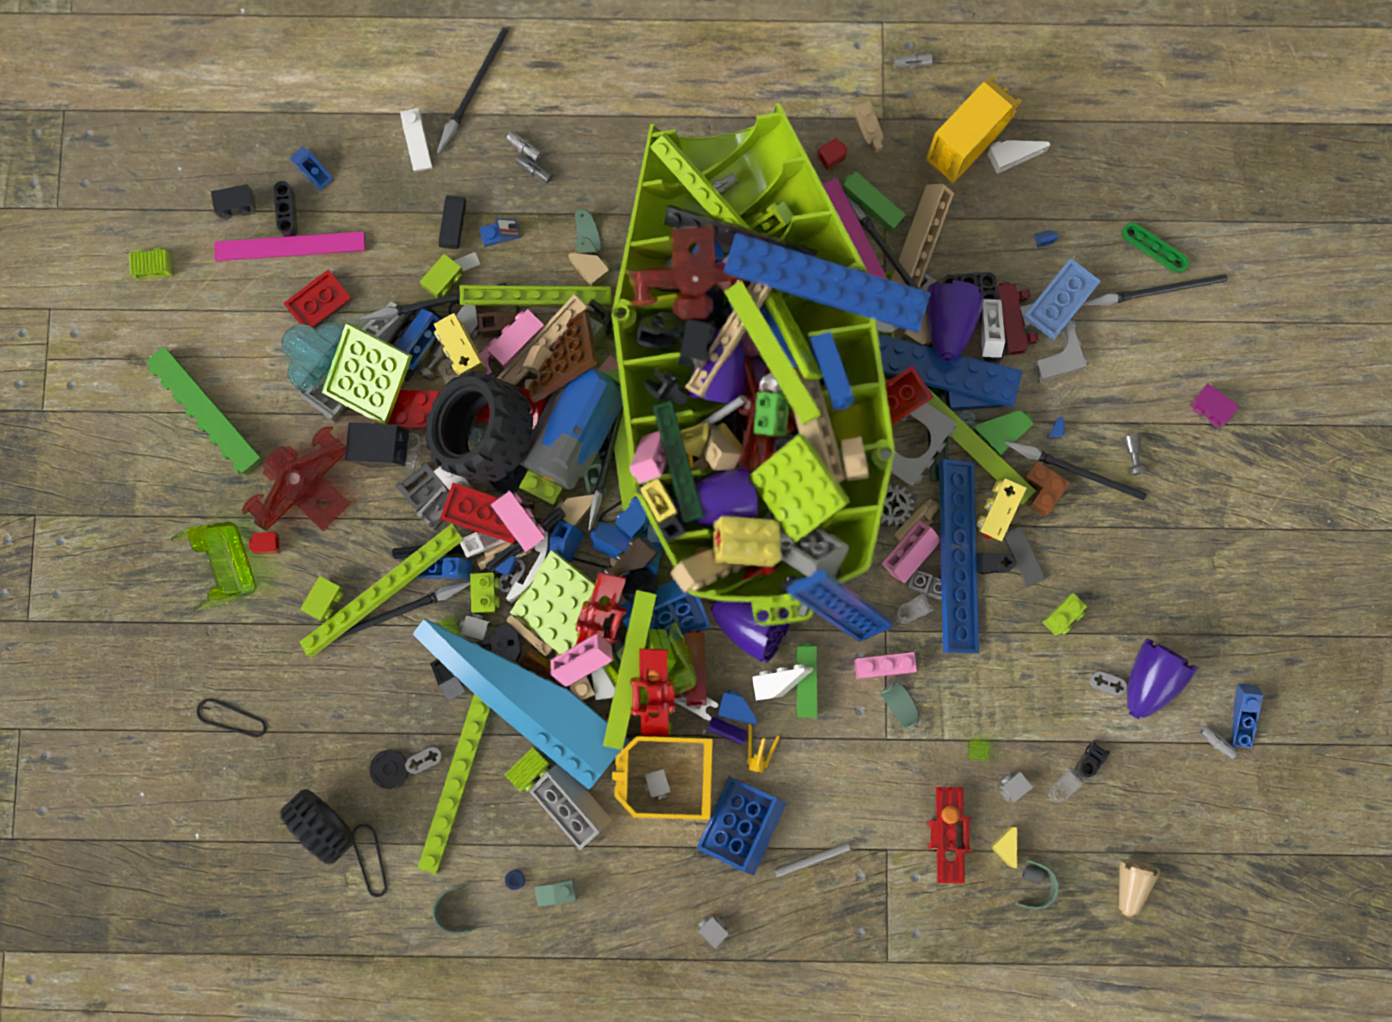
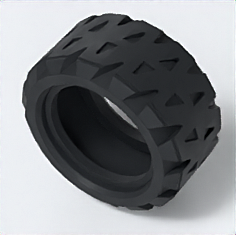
M480 371L462 373L459 377L451 379L433 401L426 423L427 448L432 451L430 456L435 464L448 473L478 483H489L490 480L495 482L506 477V473L513 471L521 462V457L527 452L531 441L530 434L533 431V417L530 413L532 408L527 397L517 386ZM486 404H489L490 420L487 431L480 444L470 452L468 444L470 428L478 412Z

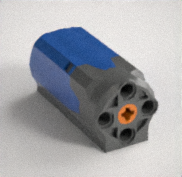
M591 368L580 374L576 379H572L563 385L560 389L555 390L530 435L531 441L527 452L523 454L519 464L562 488H574L578 479L586 476L623 405L621 384L606 373L596 368Z

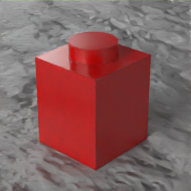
M836 137L818 149L817 157L826 170L846 159L847 148Z
M276 532L252 533V538L249 539L250 550L256 555L279 554V534Z

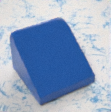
M1053 230L1034 234L1037 247L1053 244L1059 237Z
M1062 416L1055 421L1047 440L1061 439L1065 435Z
M511 556L495 568V571L510 577L517 562L516 557Z

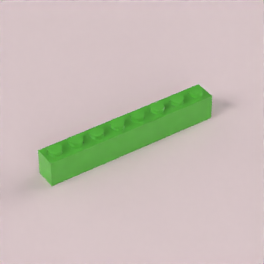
M163 346L146 360L150 365L149 371L155 377L158 375L162 379L160 381L161 385L167 391L170 389L174 393L172 397L178 404L183 403L186 407L184 409L186 414L190 418L195 417L198 421L196 425L202 432L207 431L210 435L208 439L214 446H220L222 449L220 453L226 460H232L234 463L232 467L237 473H243L248 476L264 462L262 457L167 348Z

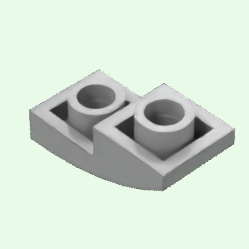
M916 570L912 575L908 588L942 600L941 579Z

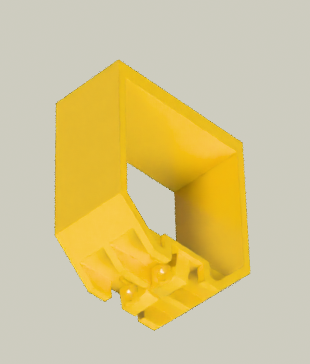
M994 76L985 80L934 135L926 161L953 184L1000 135L1014 117L1015 109L1022 101L1020 98L1015 100L1011 95L1007 94L1009 90L1007 87L1002 89L997 83H994L996 79Z
M636 737L616 756L617 768L616 772L612 773V780H616L615 797L633 817L710 820L712 739ZM640 741L704 744L702 815L637 813L628 803L630 750Z

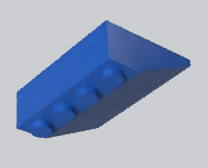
M676 580L658 587L649 629L666 630L670 645L671 642H679L685 639V633H689V631H702L711 627L699 597L688 592L684 593ZM632 601L619 605L627 610L626 614L622 617L627 629L634 604Z
M729 776L696 849L754 876L787 803Z

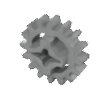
M891 484L888 485L886 495L892 494L890 498L884 500L883 508L887 512V516L882 512L880 523L887 521V526H890L894 522V525L898 526L899 521L903 524L906 522L904 517L908 519L911 517L908 512H913L914 508L910 507V505L914 503V500L908 499L911 493L905 494V487L899 490V485H896L894 489H892ZM899 495L904 499L905 503L900 500ZM894 499L895 506L898 507H895V509L892 511L891 505L888 504H890ZM897 512H904L901 516L894 518Z

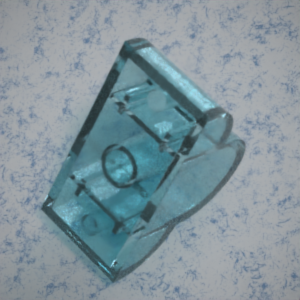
M325 323L314 330L310 326L300 324L292 326L284 333L281 347L284 354L291 361L288 366V378L292 385L302 394L313 383L317 384L331 367L344 330L343 326L337 323Z

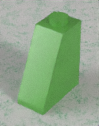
M1019 410L977 424L972 430L1001 456L1010 447L1005 444V441L1014 443L1034 423L1028 413H1023Z

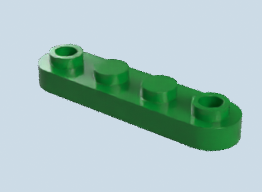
M1130 222L1123 227L1121 236L1126 242L1173 273L1180 274L1188 268L1189 260L1184 254L1137 223ZM1128 231H1131L1133 236L1128 235ZM1175 262H1178L1180 264V267H1177L1175 265Z

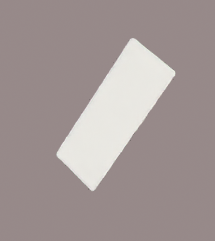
M475 252L454 260L463 271L480 265Z

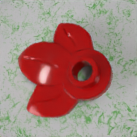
M776 564L774 566L751 565L746 567L744 570L748 573L742 579L745 580L760 573L763 576L768 575L777 569Z

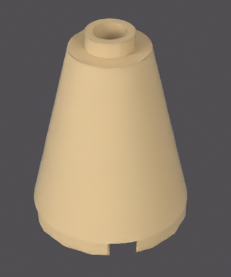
M1124 858L1121 859L1119 909L1122 910V914L1134 917V915L1140 913L1159 877L1160 870L1155 867L1152 870L1149 868L1150 864L1133 859H1127V862H1125Z

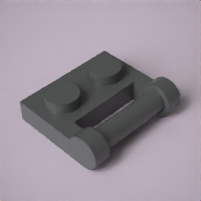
M423 462L421 464L422 467L404 482H399L396 485L397 489L417 512L424 507L442 486L447 488L426 462ZM427 472L429 476L410 492L406 490Z

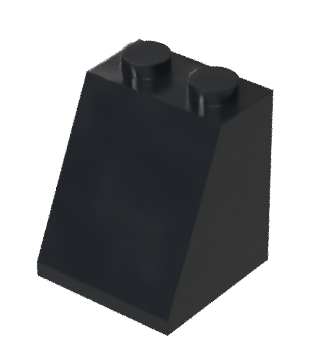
M351 422L348 424L345 461L369 468L405 467L409 429L399 425Z

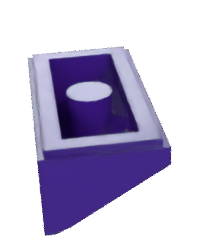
M712 717L707 728L708 731L740 745L744 744L748 734L746 730L716 717Z

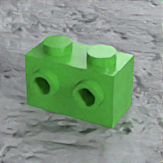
M758 392L754 433L786 436L789 409L787 397L785 394Z

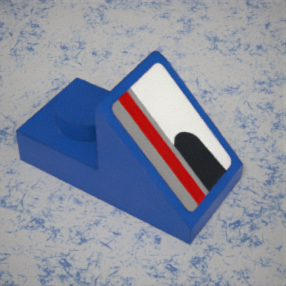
M497 218V223L479 228L484 247L521 238L516 219Z

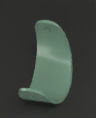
M586 209L577 210L575 212L578 237L576 240L577 253L600 252L602 248L601 239L592 215Z
M896 680L880 691L888 707L905 729H909L919 722L920 716L917 707L908 691L900 682Z
M1026 860L1028 863L1040 866L1048 873L1051 881V891L1047 899L1039 905L1026 906L1016 902L1015 905L1029 909L1048 907L1055 901L1058 895L1056 876L1049 868Z
M465 885L453 887L443 892L436 899L433 906V919L436 925L444 932L463 934L474 931V928L454 931L442 922L439 915V905L443 896L452 890L466 887Z

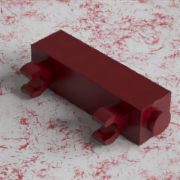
M1002 282L997 286L998 298L1002 303L1005 356L1023 354L1028 349L1027 344H1036L1039 341L1038 333L1025 335L1019 301L1029 300V297H1031L1030 290L1017 292L1016 283Z
M692 630L689 633H685V642H671L672 652L674 654L685 652L686 687H675L674 698L687 697V706H707L704 632L700 633L698 630Z

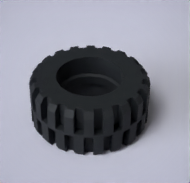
M308 789L300 790L281 808L280 818L283 820L284 825L287 826V829L312 855L323 861V863L328 865L334 864L354 845L355 837L349 827L326 802Z

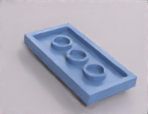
M1070 258L1027 311L1024 318L1054 340L1101 281Z

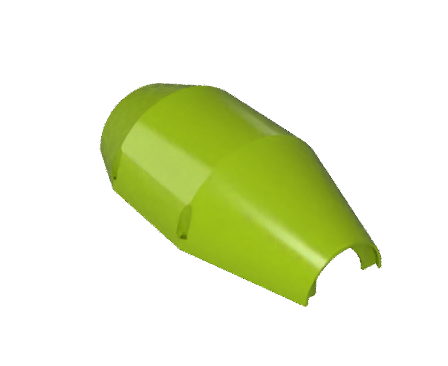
M780 103L775 104L773 113L757 115L754 126L719 136L681 137L677 135L676 129L661 131L655 124H650L612 309L630 464L633 461L641 438L659 431L652 406L667 402L655 398L646 389L645 381L650 379L659 384L661 380L654 374V369L658 366L675 374L678 377L679 387L687 392L688 389L685 387L690 381L694 368L678 364L682 344L676 342L668 348H650L639 344L636 340L639 329V316L641 314L650 316L660 312L687 313L689 320L702 322L697 320L692 312V302H695V293L659 291L652 284L654 276L667 274L665 264L674 254L681 251H689L691 254L699 240L705 238L664 225L667 206L670 204L712 217L650 148L664 133L671 138L711 185L714 184L715 180L719 181L732 172L735 174L739 183L725 190V193L721 196L748 226L753 222L751 218L757 213L761 212L764 214L767 212L766 208L772 203L779 204L784 201L794 216L791 217V221L771 236L818 250L816 255L818 259L868 274ZM723 183L722 185H720L719 187H717V188H715V189H716V190L719 189L720 187L724 186L726 183ZM679 276L655 279V284L663 289L698 290L699 288L693 286L679 287L677 284V277ZM722 290V292H723V298H724V300H723V305H724V304H726L727 302H729V299H728V297L726 296L725 292ZM788 293L783 300L806 344L813 351L811 337L831 332L854 403L849 407L834 410L826 385L821 386L846 478L839 482L838 485L850 502L817 527L848 545L849 550L840 565L842 575L835 577L841 583H844L865 573L871 565L895 453L876 321ZM767 305L764 306V308L770 313ZM620 311L627 312L623 318H618V313ZM765 364V365L767 366L768 370H769V372L765 375V376H767L768 374H770V373H772V372H771V370L769 369L768 365ZM765 376L755 385H748L746 404L752 402L756 405L758 392H762L760 391V383ZM771 390L764 391L765 393H773ZM688 396L687 403L683 405L671 399L669 400L673 402L680 430L698 425L727 404ZM789 404L786 434L798 427L791 404ZM754 413L748 414L746 435L743 441H739L747 453L739 458L735 467H747L750 475L776 454L774 449L776 440L784 436L754 433L756 418ZM721 418L720 420H718L717 422H715L714 424H715V425L721 424L722 418ZM861 437L869 477L848 481L841 440ZM885 450L891 452V456L887 459L880 456ZM664 466L661 476L641 483L632 475L634 491L674 568L681 562L696 556L695 551L699 547L714 548V532L716 531L714 527L700 525L691 521L687 522L686 533L670 542H667L657 527L658 521L644 495L640 494L639 489L642 485H647L658 478L671 499L676 501L677 496L671 474H669V467ZM691 469L695 483L705 477L726 471L716 469L693 471ZM755 488L757 515L753 516V519L768 520L765 518L769 510L766 508L767 504ZM782 559L776 564L777 569L768 575L763 576L760 573L743 580V576L748 573L744 570L747 567L745 565L736 573L731 571L723 579L718 577L710 585L705 583L697 591H687L689 594L697 597L719 601L752 602L754 619L761 626L807 621L814 614V611L810 609L807 616H801L799 608L804 605L791 597L788 590L782 591L780 583L785 582V577L796 575V578L804 576L802 572ZM783 608L788 609L790 612L786 619H781L778 615L779 611ZM762 611L769 613V618L765 622H761L758 619V615Z

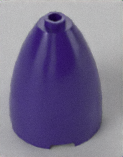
M953 280L952 284H941L938 281L932 283L927 288L930 297L926 306V322L929 337L937 356L942 361L949 362L964 350L974 334L981 315L984 294L979 292L977 286L970 283Z
M718 328L713 333L712 342L707 344L706 350L710 349L722 328ZM741 339L731 355L717 371L704 398L690 390L687 391V396L723 403H731L741 395L747 399L748 368ZM721 341L715 347L711 355L715 353L719 356V358L721 357V355L723 354V345ZM709 356L708 362L705 363L701 371H706L709 376L718 360L713 362ZM693 368L691 377L693 376L697 368Z
M740 467L722 471L696 482L695 486L704 518L691 522L714 527V523L721 516L753 519V516L757 515V499L755 487L748 479V476H750L748 468ZM676 497V501L673 502L675 507L681 514L678 499Z
M715 600L710 609L713 618L723 633L741 650L764 663H768L779 650L777 646L782 641L783 635L786 636L790 623L771 626L759 625L754 619L752 602ZM786 608L781 609L778 614L779 618L786 619L790 614L789 610ZM762 611L758 615V619L761 622H765L769 618L767 611Z
M1147 637L1133 663L1127 689V708L1130 710L1129 714L1137 719L1155 714L1172 702L1190 683L1199 669L1194 664L1189 666L1187 659L1160 644L1153 645L1154 641Z

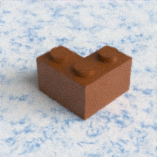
M1037 461L1024 478L1030 486L1038 490L1029 507L1043 517H1046L1070 482Z

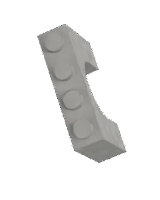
M1033 304L1020 307L1024 329L1034 327L1033 324L1024 318V315ZM1073 318L1061 330L1065 341L1063 351L1058 355L1037 360L1034 364L1039 383L1082 371L1086 367L1087 357L1081 351V339L1079 335H1076V324Z
M928 403L922 405L910 413V415L927 427L930 433L929 447L918 457H904L896 451L893 457L891 472L911 486L921 481L924 476L921 474L925 467L929 469L935 460L932 457L936 451L940 453L946 443L943 441L947 435L951 437L956 430L954 426L956 424L955 421ZM885 450L880 456L887 459L891 456V452Z

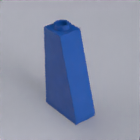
M831 332L811 337L814 353L834 410L849 407L854 403L853 395Z
M598 522L597 528L592 530L590 540H593L594 549L616 559L622 551L626 552L629 549L628 543L632 538L618 526ZM646 532L642 534L646 538L648 537V534ZM651 542L660 552L644 568L652 571L657 577L664 547L661 542Z

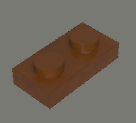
M530 648L520 664L536 673L537 676L555 683L557 679L551 675V662Z

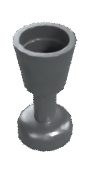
M439 340L432 351V359L427 366L421 365L417 369L421 375L430 381H433L435 378V374L432 372L439 361L443 362L447 358L443 350L445 346Z
M1140 434L1122 437L1128 455H1131L1133 467L1128 469L1129 476L1147 473V466L1140 464L1138 454L1141 452Z

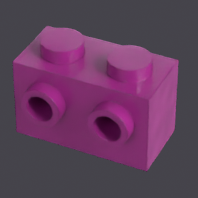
M1208 383L1202 387L1190 404L1195 413L1204 415L1212 425L1219 426L1220 428L1229 421L1239 405Z

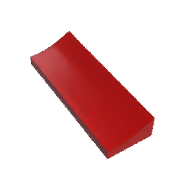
M914 365L885 383L891 426L934 398Z

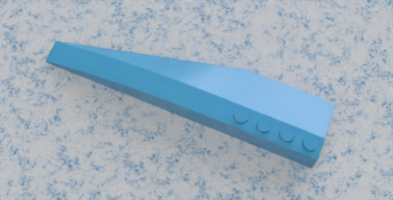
M424 619L414 631L413 635L473 693L587 789L594 785L621 752L620 749L603 746L608 722L569 689L561 688L553 684L554 682L548 679L545 680L537 676L536 673L530 670L527 671L521 668L520 665L492 651L489 652L476 643L473 644L465 640L464 637L458 634L454 635L448 632L447 629L427 619ZM625 736L623 748H624L625 745L629 742V739H628L626 736Z

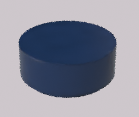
M512 870L507 873L505 884L511 890H518L525 884V876L520 870Z

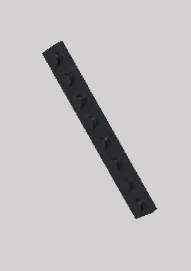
M669 204L667 206L664 225L730 246H732L735 234L737 233L816 258L818 251L816 249Z

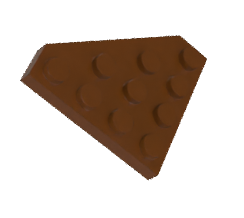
M586 310L569 319L566 324L568 329L563 336L560 335L552 347L554 352L551 357H546L539 369L541 373L537 380H532L530 383V399L534 403L546 398L549 394L560 389L563 385L572 379H576L580 374L597 364L590 316Z

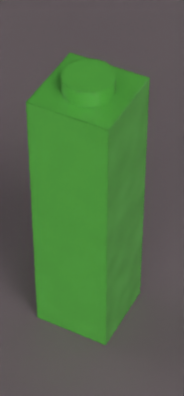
M857 171L853 175H847L843 180L842 189L844 193L891 234L902 224L906 214Z
M801 643V646L796 647V665L805 664L806 667H813V671L796 685L797 718H817V646H812V643Z

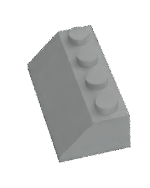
M816 527L798 542L794 543L790 549L786 550L780 547L781 559L808 577L818 570H825L832 576L836 575L849 550L848 545L819 527Z
M558 764L550 769L529 790L579 850L585 847L613 821L583 785Z

